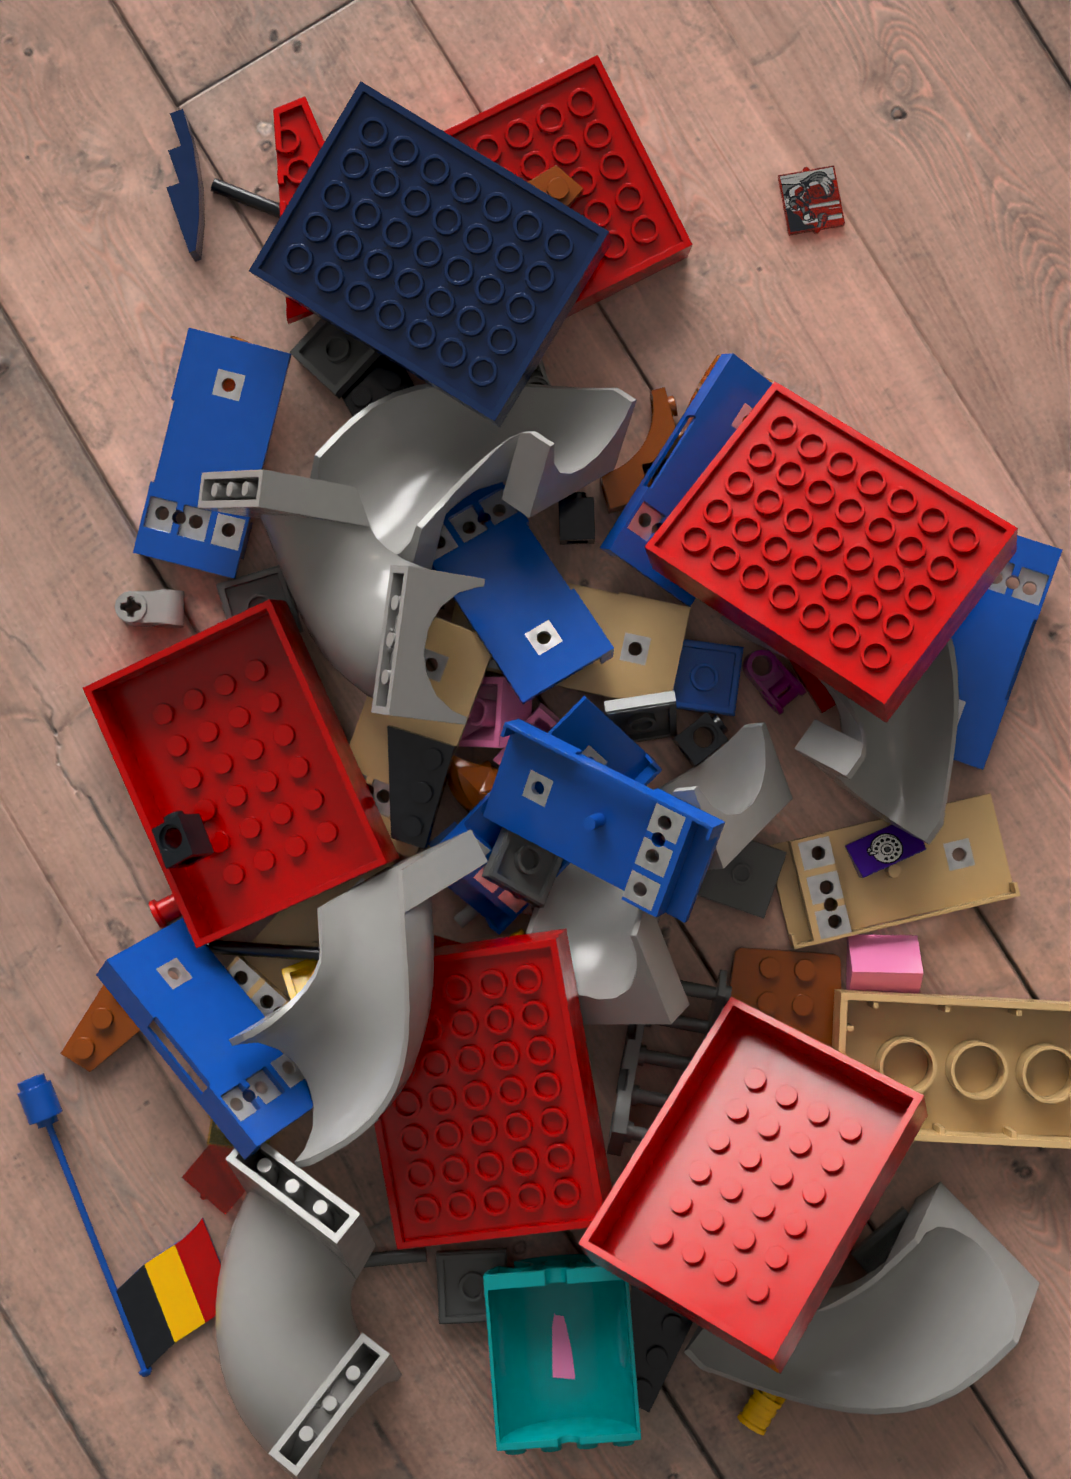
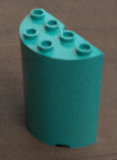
M563 1254L527 1258L514 1261V1268L496 1266L485 1272L483 1281L497 1451H505L508 1455L523 1454L527 1451L526 1449L541 1448L543 1452H556L562 1449L563 1443L576 1442L579 1449H593L598 1447V1443L613 1442L614 1446L624 1447L634 1444L635 1440H641L629 1283L592 1262L586 1254ZM554 1313L555 1315L564 1316L572 1350L575 1380L553 1378L552 1325Z

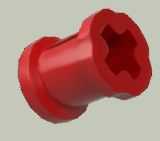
M173 894L159 901L153 899L148 903L151 913L161 929L167 927L169 922L182 916Z

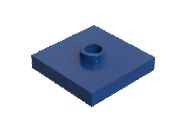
M684 639L673 688L676 697V709L734 717L744 647Z

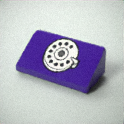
M892 824L845 845L859 878L867 877L926 850L923 841Z

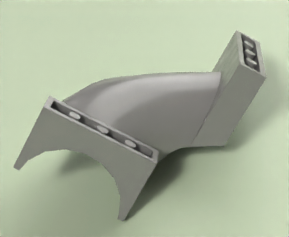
M527 383L501 427H498L430 384L416 385L393 392L369 404L341 426L315 454L310 478L357 487L371 529L376 538L399 557L419 566L432 569L445 515L471 493L506 481L502 500L530 518L613 471L628 429L636 399L619 388H579Z
M264 469L202 473L197 508L262 520L280 569L311 638L323 656L337 671L364 694L373 698L371 713L466 725L467 717L452 711L436 695L426 674L424 648L428 629L439 609L459 592L476 587H484L485 579L431 570L407 561L387 549L376 538L371 529L357 487Z
M721 616L720 619L741 637L785 657L725 616ZM952 638L887 723L820 680L836 703L840 716L841 732L815 719L794 748L877 817L930 845L944 823L956 744L959 690L958 669Z
M765 722L744 725L727 743L708 758L659 787V789L725 821L707 870L724 869L793 799ZM667 817L668 823L671 825V820ZM655 850V854L659 858V854ZM570 863L555 878L544 908L534 907L526 934L567 929L583 1024H672L690 1004L658 925L661 916L656 918L622 900L623 890Z
M471 829L383 869L318 907L320 952L318 963L311 978L303 989L287 1004L229 1039L232 1046L258 1042L279 1049L296 1063L306 1079L313 1101V1128L304 1151L294 1161L297 1167L303 1168L313 1165L361 1136L378 1121V1118L393 1103L409 1079L426 1032L431 1009L434 976L432 896L488 862Z
M263 1143L246 1160L234 1148L225 1160L247 1195L232 1226L218 1277L216 1342L221 1371L228 1393L241 1419L261 1447L293 1479H317L321 1465L332 1444L355 1412L374 1392L389 1382L398 1381L402 1376L390 1353L363 1332L360 1334L352 1315V1288L376 1244L358 1211L267 1143Z
M939 1182L915 1199L887 1260L882 1265L853 1283L829 1288L781 1374L701 1326H698L684 1353L701 1370L795 1402L847 1413L874 1415L904 1413L930 1407L957 1395L979 1380L985 1373L987 1374L1018 1345L1040 1283Z

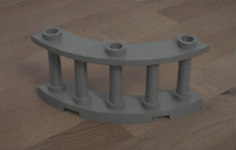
M720 969L716 987L680 980L686 996L712 1000L708 1020L680 1015L672 1024L654 1025L704 1034L705 1039L720 1015L722 1006H725L731 997L732 986L726 985L727 970ZM628 1024L616 1088L617 1099L615 1112L613 1111L607 1154L621 1156L624 1142L631 1143V1140L641 1142L649 1128L634 1126V1122L628 1121L630 1105L636 1106L637 1103L662 1108L670 1096L668 1094L639 1089L640 1085L634 1084L637 1065L643 1066L646 1063L685 1071L692 1060L690 1057L649 1050L647 1045H641L644 1027H651V1024Z

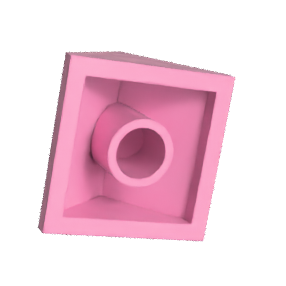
M857 934L847 937L846 990L901 993L920 992L923 967L917 935Z

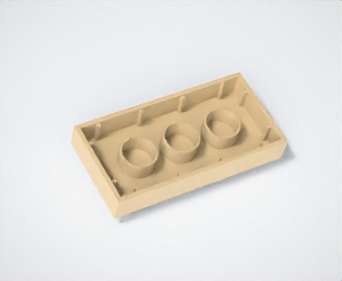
M834 989L832 1048L924 1095L928 1116L914 1141L1071 1149V1001Z

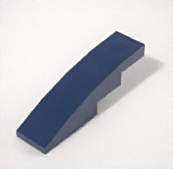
M181 109L170 113L181 146L168 150L179 183L166 188L188 251L196 262L202 259L205 228L204 187L199 155L191 126L184 110Z

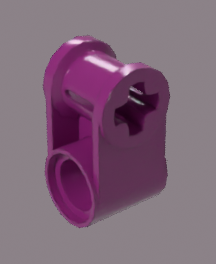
M764 649L757 650L745 657L742 665L745 676L756 687L765 702L778 715L784 712L783 708L798 695L803 696L806 693L805 688L798 679L782 665L772 652ZM757 656L765 658L768 662V671L763 676L757 675L752 669V662ZM788 687V689L778 697V695Z

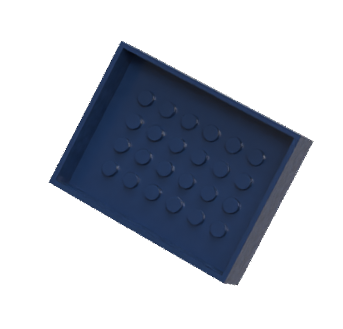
M360 81L249 272L269 287L483 418L501 427L611 245L609 231Z

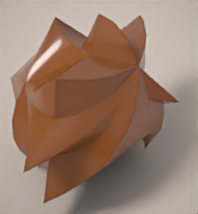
M454 755L448 776V785L458 803L469 813L492 790L499 768L491 765L488 760L478 765Z

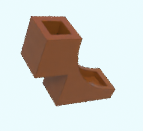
M665 387L651 390V426L644 444L628 462L600 478L608 514L624 510L646 475L643 470L651 467L675 429L673 417L678 416L677 407L673 395L667 397ZM682 430L660 465L665 464L683 435ZM652 478L646 487H650L652 485Z

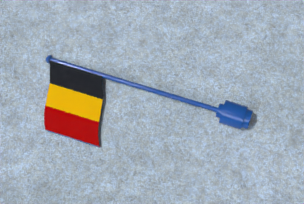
M44 1073L33 1076L17 1084L20 1090L17 1095L29 1125L37 1124L38 1129L43 1127L47 1129L141 1368L138 1373L142 1377H147L152 1372L151 1365L175 1342L216 1315V1297L221 1261L204 1218H202L183 1239L144 1263L117 1289L53 1127V1123L58 1121L57 1114L63 1111L51 1080H47Z

